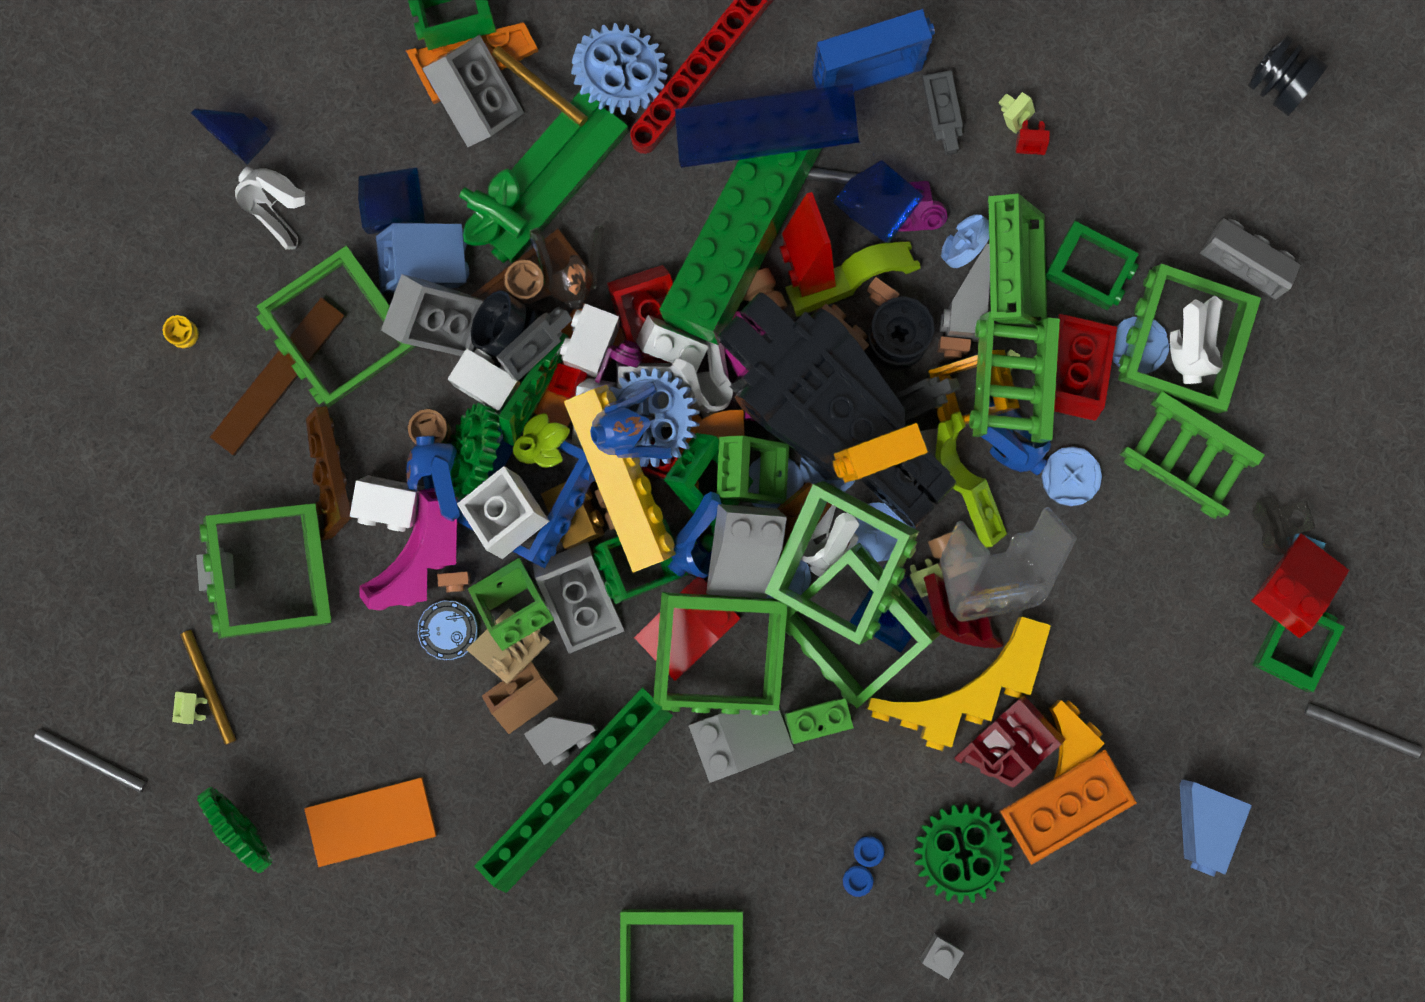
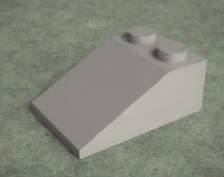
M986 244L948 309H944L943 314H941L939 330L940 332H945L944 337L971 339V342H979V338L975 336L976 322L980 319L981 315L988 312L989 244Z
M401 274L381 331L404 344L462 356L466 348L471 351L474 348L471 341V326L473 318L484 300L424 279Z
M718 504L706 590L707 595L767 598L768 594L765 591L777 566L783 547L787 518L783 513L774 508Z
M588 542L551 556L545 569L535 563L533 564L535 579L555 619L554 622L568 653L624 632L612 598L606 592L604 578L596 566L593 552Z
M740 710V713L736 715L720 713L689 725L709 783L794 751L780 710L769 711L768 715L762 714V716L751 714V710Z

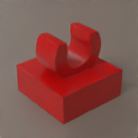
M1028 120L1023 121L1016 140V153L1045 155L1049 144L1050 131L1044 130L1045 124L1043 121H1039L1037 130L1028 129Z
M558 363L547 391L571 399L576 396L577 386L585 380L587 373Z

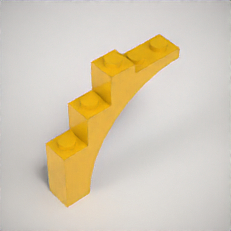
M1018 617L1011 637L997 659L979 677L961 689L939 698L919 702H891L869 698L866 709L872 711L871 717L887 722L890 716L901 719L900 726L916 731L919 725L924 726L920 738L927 740V747L943 751L944 746L952 747L962 713L966 714V721L982 725L983 720L992 721L1001 687L1005 688V695L1018 699L1023 694L1031 695L1051 625L1025 617Z

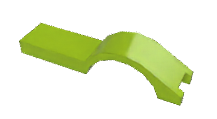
M910 242L881 243L854 253L841 266L834 268L836 287L805 297L801 296L798 287L793 288L792 285L785 287L796 316L798 317L804 312L808 313L823 307L825 304L829 305L852 296L863 282L883 272L902 271L908 274L921 269L919 261H914L909 251L912 250Z
M954 412L951 414L949 421L946 420L939 423L935 457L951 472L950 475L955 479L957 484L953 489L962 493L982 548L992 547L1006 536L1007 532L987 480L975 476L960 462L956 451V439L959 432L966 425L961 412Z

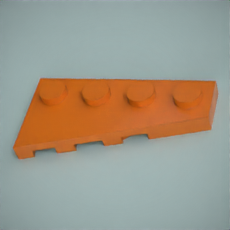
M524 22L498 28L494 33L481 36L491 55L497 46L503 48L518 61L538 52V48ZM469 40L428 50L427 47L406 50L433 104L441 100L422 68ZM492 56L500 71L507 68L504 64H502L499 60Z

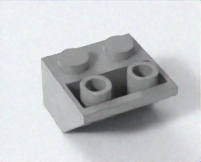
M551 716L524 735L543 764L552 762L553 766L571 755L568 751L570 748L577 745L580 749L594 740L595 735L593 733L598 730L596 724Z

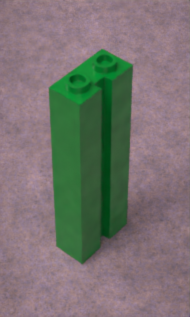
M579 91L570 102L588 117L583 126H579L561 112L512 168L511 171L516 176L520 186V198L512 209L529 222L525 231L518 239L501 227L496 239L489 243L494 248L491 253L503 264L507 260L510 263H514L525 253L629 133L628 126L618 117L607 111L604 107L601 110L599 109V101L595 100L589 103V93L581 95Z

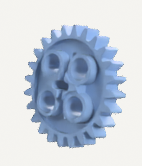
M614 23L612 31H609L605 25H602L600 33L595 29H591L590 36L584 35L581 44L576 46L571 62L573 64L571 74L576 75L574 84L582 85L581 95L590 94L589 103L595 100L600 101V110L605 105H609L610 113L612 114L616 107L620 108L623 115L626 114L628 107L634 113H637L640 105L647 109L650 101L653 102L665 86L664 84L667 79L665 72L668 66L666 63H662L665 55L664 53H656L659 46L658 43L648 44L650 35L644 38L639 37L640 29L630 33L629 25H626L624 30L620 31L617 24ZM634 76H638V77L642 78L643 80H639V79L635 78ZM607 83L614 84L616 87L609 86Z
M642 368L640 377L636 372L631 371V381L620 378L619 381L622 387L612 386L610 388L615 394L616 400L626 397L650 382H654L657 388V392L649 396V400L646 398L644 402L640 403L638 410L635 412L643 417L649 416L650 413L655 414V419L650 421V427L646 429L642 440L634 448L637 445H652L651 439L653 434L655 438L654 445L671 447L672 455L676 458H681L679 448L690 449L689 444L685 440L687 438H696V435L690 429L700 424L692 420V416L699 414L700 411L690 407L697 399L686 397L691 388L683 387L680 389L681 378H676L671 382V372L666 371L661 377L660 369L656 368L653 369L651 376L648 369ZM665 392L669 397V403L664 409H661L658 406V397ZM665 423H669L672 426V435L668 439H664L661 434V428ZM639 457L641 467H647L649 460L653 467H659L660 459ZM671 458L662 459L665 464H670Z

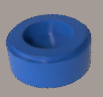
M862 837L854 846L855 859L865 867L876 866L884 857V847L875 837Z
M852 866L843 875V886L852 896H864L872 889L873 877L869 870L863 866Z

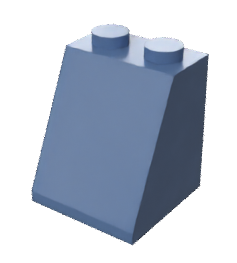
M392 223L376 236L381 294L395 293L401 274L424 279L448 288H458L465 284L468 279L469 266L464 259V250L467 243L464 242L462 224Z
M1181 780L1180 798L1184 859L1192 861L1190 868L1213 877L1216 871L1226 874L1252 805L1198 783Z

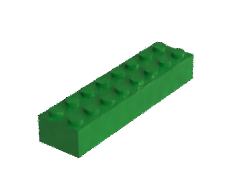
M766 108L659 309L665 324L716 345L720 344L717 338L718 334L732 321L824 145L820 127Z

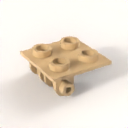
M508 608L496 620V623L502 622L515 613ZM487 629L466 650L505 683L509 684L550 641L539 633L541 630L538 629L502 651Z

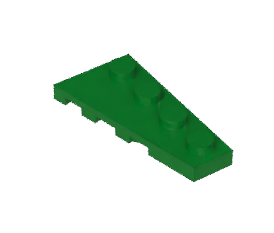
M562 333L559 338L561 342L529 371L500 413V429L504 442L514 446V443L520 438L525 425L532 417L545 394L557 364H562L563 362L560 351L565 338H569L567 334Z

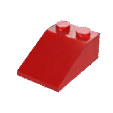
M810 192L805 195L782 233L784 245L779 246L784 264L789 262L792 270L788 271L792 287H798L802 297L836 287L831 241L814 195Z
M663 265L607 283L616 316H619L620 327L625 340L636 343L648 315L664 321L659 309L673 282L670 273ZM642 352V356H644L642 363H670Z
M1059 314L1054 412L1096 421L1105 408L1117 327Z
M1300 533L1250 601L1298 638H1301L1321 618L1350 570Z
M696 577L680 593L707 595V582L703 578ZM674 608L669 676L676 681L741 618L734 611ZM660 613L634 637L655 661L657 660Z

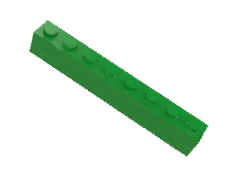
M643 687L476 863L474 867L493 887L507 893L673 717L668 710H662V706L653 702L654 697Z

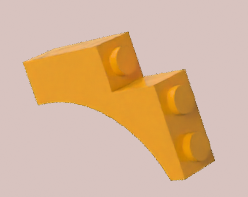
M1057 700L1049 708L1057 731L1065 739L1063 744L1059 746L1058 765L1054 778L1092 757L1105 744L1100 739L1103 735L1100 730L1091 722L1086 725L1078 717L1081 712L1069 700L1066 703L1062 700Z

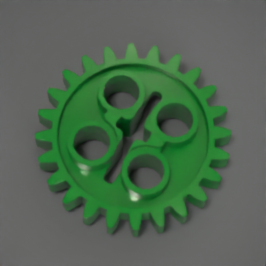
M480 403L477 405L473 404L471 409L467 408L466 416H461V424H456L455 435H451V444L456 448L457 453L450 476L455 496L458 500L465 498L480 486L483 481L488 479L489 470L493 471L492 464L497 459L496 449L500 446V443H497V439L501 435V432L497 431L500 426V421H497L499 414L495 413L496 409Z
M208 787L197 796L198 805L203 810L202 813L209 819L208 823L212 825V831L225 846L230 848L232 853H235L241 862L258 874L273 864V860L270 857L271 854L266 849L267 846L261 841L262 838L257 834L258 830L247 816L240 813L239 809L223 793L220 794L217 789L214 790L213 787Z
M963 804L961 812H958L955 805H951L950 814H947L940 808L939 814L941 818L937 820L930 815L929 819L932 825L930 827L926 825L920 826L926 832L925 836L915 837L922 843V847L913 848L914 852L921 854V858L916 859L914 864L923 865L924 867L919 871L918 876L929 877L924 884L927 888L936 884L934 890L936 896L941 894L943 890L946 891V901H950L953 895H956L959 904H962L964 896H968L970 902L975 903V894L977 893L983 899H986L985 889L989 888L996 892L997 889L993 884L995 880L1002 883L1005 882L1000 872L1010 871V868L1004 865V860L1013 859V856L1004 853V849L1011 847L1012 844L1010 842H1002V838L1008 832L1006 830H996L1001 822L996 820L990 823V812H986L980 817V807L978 806L973 809L972 813H969L967 804ZM956 827L961 829L963 847L966 850H970V854L966 855V863L970 874L969 880H965L962 860L959 857H955V853L960 852L955 832ZM978 827L982 832V838L978 843L971 844L967 840V833L971 828ZM943 833H948L952 837V845L946 850L939 849L937 845V839ZM978 858H986L988 862L987 870L981 874L975 873L973 870L974 861ZM954 863L958 866V875L951 880L945 879L943 875L944 867Z

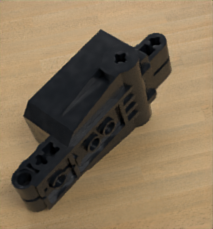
M759 292L740 312L742 318L736 316L717 336L720 343L746 368L729 386L737 393L735 399L738 404L768 432L791 446L825 480H843V478L837 476L834 470L833 461L836 460L834 453L905 427V408L856 339L835 316L822 308H818L811 316L804 312L792 320L771 298ZM929 451L926 454L860 478L904 523L914 529L934 509L932 503L938 505L957 484L950 475L951 472Z

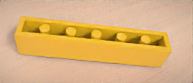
M604 385L568 399L564 403L632 572H636L676 555L674 541L665 529L662 521V511L654 502L651 494V484L648 478L644 476L639 464L640 458H618L617 455H607L600 451L592 441L590 429L594 418L605 409V405L617 401L614 393L609 390L608 385Z

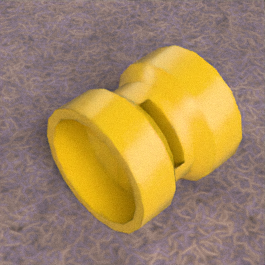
M180 315L168 318L162 329L165 339L182 349L193 346L199 335L196 325Z

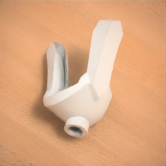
M249 166L245 167L239 176L240 183L235 189L237 203L242 209L259 219L277 238L285 250L295 249L298 244V236L271 208L276 201L271 204L262 188L287 208H297L305 205V192L296 188L287 177L267 168L253 170ZM257 203H266L297 239L296 246H294L284 227Z
M1213 296L1204 304L1195 299L1183 308V339L1180 330L1170 332L1171 357L1176 370L1183 375V384L1201 383V376L1218 374L1223 367L1220 352L1216 347L1223 301L1216 296Z
M706 341L708 345L709 372L695 373L693 365L680 359H676L670 366L675 378L682 379L679 388H691L686 397L697 399L690 407L699 410L703 418L724 410L730 404L733 397V390L729 387L731 382L728 379L724 346L721 343L716 345L709 341Z
M834 505L829 508L816 526L801 559L810 564V571L819 577L849 549L854 547L858 541L855 531L859 527V522L856 517L849 513L840 514L835 520L831 533H829L836 509ZM826 533V538L816 545L813 539Z

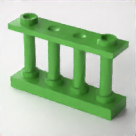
M989 311L981 315L980 319L977 320L975 336L979 338L975 405L969 418V426L973 429V437L986 435L988 427L1026 430L1029 434H1032L1031 442L1045 443L1052 440L1060 319L1046 318L1038 322L1035 328L994 324V320L991 319V312ZM993 336L1034 340V343H1037V354L1033 358L992 354ZM991 366L1032 370L1035 374V386L1023 388L990 384ZM1000 397L1030 400L1031 404H1033V416H1030V418L988 415L989 398Z
M1161 391L1150 404L1156 408V416L1134 450L1129 447L1122 449L1119 455L1125 458L1123 462L1130 468L1137 471L1140 468L1144 469L1202 506L1200 510L1209 517L1216 519L1217 516L1221 518L1227 516L1230 510L1221 505L1243 468L1259 465L1264 454ZM1173 418L1182 424L1180 426L1182 431L1161 465L1158 466L1144 456L1165 422ZM1199 434L1207 439V447L1184 482L1172 475L1170 471L1191 437ZM1224 450L1233 455L1231 458L1233 463L1212 497L1209 498L1195 488L1216 454Z

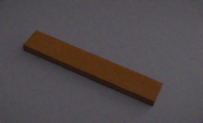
M320 298L289 338L309 364L346 317L323 298ZM279 350L211 434L210 438L233 456L238 453L298 378V375L291 367L295 361L289 353L283 356Z

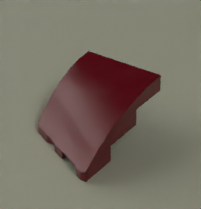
M935 573L924 577L936 631L947 638L971 646L994 649L1003 647L1002 639L998 638L992 631L990 622L993 617L987 606L980 584L969 575L947 583Z
M1023 695L970 742L954 759L959 763L967 762L980 768L981 773L989 777H996L1000 782L1014 788L1032 773L1047 756L1061 746L1065 739Z

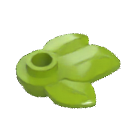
M546 413L534 416L525 425L523 436L514 443V456L518 461L525 464L536 463L541 467L557 465L563 461L557 448L568 437L570 429L560 423H549Z

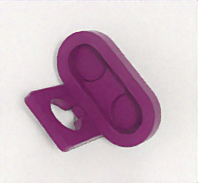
M928 181L900 183L902 203L895 204L888 212V222L892 229L900 232L934 230L945 224L947 221L946 207L939 201H933ZM911 189L924 191L920 194V197H913V194L908 193Z
M625 340L619 346L611 344L606 351L595 382L600 383L603 380L611 358L622 364L638 368L644 358L638 344L629 340Z

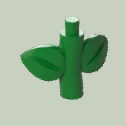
M508 168L500 171L493 177L488 185V194L478 189L473 192L464 187L459 195L461 199L468 202L467 208L475 211L468 218L463 233L464 242L469 245L482 246L491 243L498 236L501 227L518 239L528 225L529 221L512 209L520 198V186L516 176Z

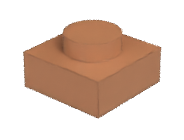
M877 277L874 278L867 289V292L871 294L869 298L878 306L900 295Z
M941 336L938 341L937 352L944 353V358L962 359V355H967L970 352L971 339Z
M471 573L437 574L438 586L446 587L447 593L465 591L464 586L471 585Z

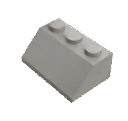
M480 35L422 68L467 147L491 137L524 114Z
M1223 218L1216 225L1200 254L1275 300L1289 291L1300 268V264L1294 261L1295 257L1284 250H1275L1269 246V241L1264 237L1256 234L1252 236L1243 230L1244 226L1239 222Z

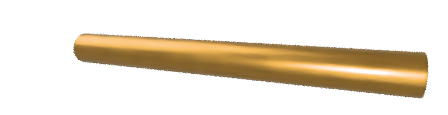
M497 46L493 50L492 56L579 126H583L586 123L588 117L503 48Z
M192 630L181 633V638L205 697L208 700L207 702L224 744L228 745L237 741Z

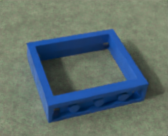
M923 9L817 42L812 76L821 102L921 71L927 52H929V46L932 44V35H935L933 23L931 24L929 17L925 18Z
M500 426L497 430L501 432L497 439V443H500V446L496 449L497 459L492 464L493 471L489 470L488 478L506 465L513 452V446L504 442ZM566 441L557 449L579 460L547 516L549 522L540 529L530 549L519 545L512 551L544 569L551 556H555L558 543L562 536L568 532L576 510L583 505L585 494L591 483L595 481L584 450ZM458 507L460 516L457 518V522L473 530Z

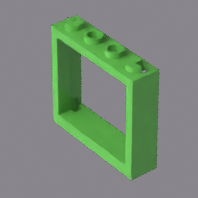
M1020 194L988 196L991 319L1002 325L1035 328L1038 322H1040L1036 319H1041L1042 321L1047 318L1045 214ZM1030 220H1039V229H1032ZM1016 303V312H1011L1009 304Z
M347 246L257 305L260 315L256 318L266 332L272 329L278 338L274 341L283 356L288 353L295 361L291 365L295 373L301 380L307 378L313 386L309 389L313 398L318 404L324 402L328 408L416 348V346L404 344L397 340L400 344L399 347L329 394L272 313L343 265L384 322L390 306Z
M1159 264L1153 267L1152 270L1149 269L1147 278L1143 281V286L1146 287L1143 298L1138 300L1134 314L1137 315L1135 325L1130 327L1126 336V343L1129 345L1126 354H1123L1118 362L1120 364L1118 380L1157 394L1163 391L1180 402L1217 414L1226 412L1261 298L1182 270ZM1166 279L1238 303L1221 359L1223 367L1216 376L1211 396L1137 372Z
M825 481L815 483L810 489L765 593L860 645L870 639L872 640L875 633L880 629L881 624L878 623L882 612L885 613L893 601V596L890 594L894 585L898 586L905 575L906 569L903 566L907 557L911 558L916 551L917 541L915 540L919 531ZM827 502L898 539L858 626L788 589Z
M315 503L204 517V524H199L200 541L206 542L208 554H203L204 571L210 572L211 584H207V597L209 603L214 602L215 614L210 615L213 633L218 632L219 639L331 623ZM301 516L314 616L229 627L216 525Z
M858 543L836 561L801 596L811 600L848 564L874 592L884 569L862 544ZM894 585L890 594L893 596V601L889 610L914 637L917 643L865 690L799 617L798 611L790 606L787 607L785 632L797 640L801 645L803 653L819 665L824 677L834 682L841 690L842 697L846 698V701L853 704L856 709L941 635L899 586Z
M662 592L653 702L662 706V710H670L672 712H680V707H690L692 712L710 713V708L721 709V713L733 715L739 714L740 710H751V714L762 716V714L768 715L769 711H779L787 605L775 598L763 599ZM674 608L769 613L763 697L667 693Z
M743 909L621 910L620 1002H630L631 924L733 925V1001L743 1002Z

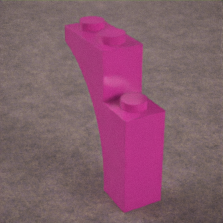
M435 488L418 490V509L413 531L396 560L377 577L360 585V598L368 609L384 610L389 606H413L417 602L427 601V568L443 569L448 565L456 564L457 519L451 522L441 516Z

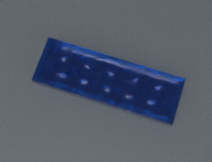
M853 84L675 109L678 154L681 168L860 143Z

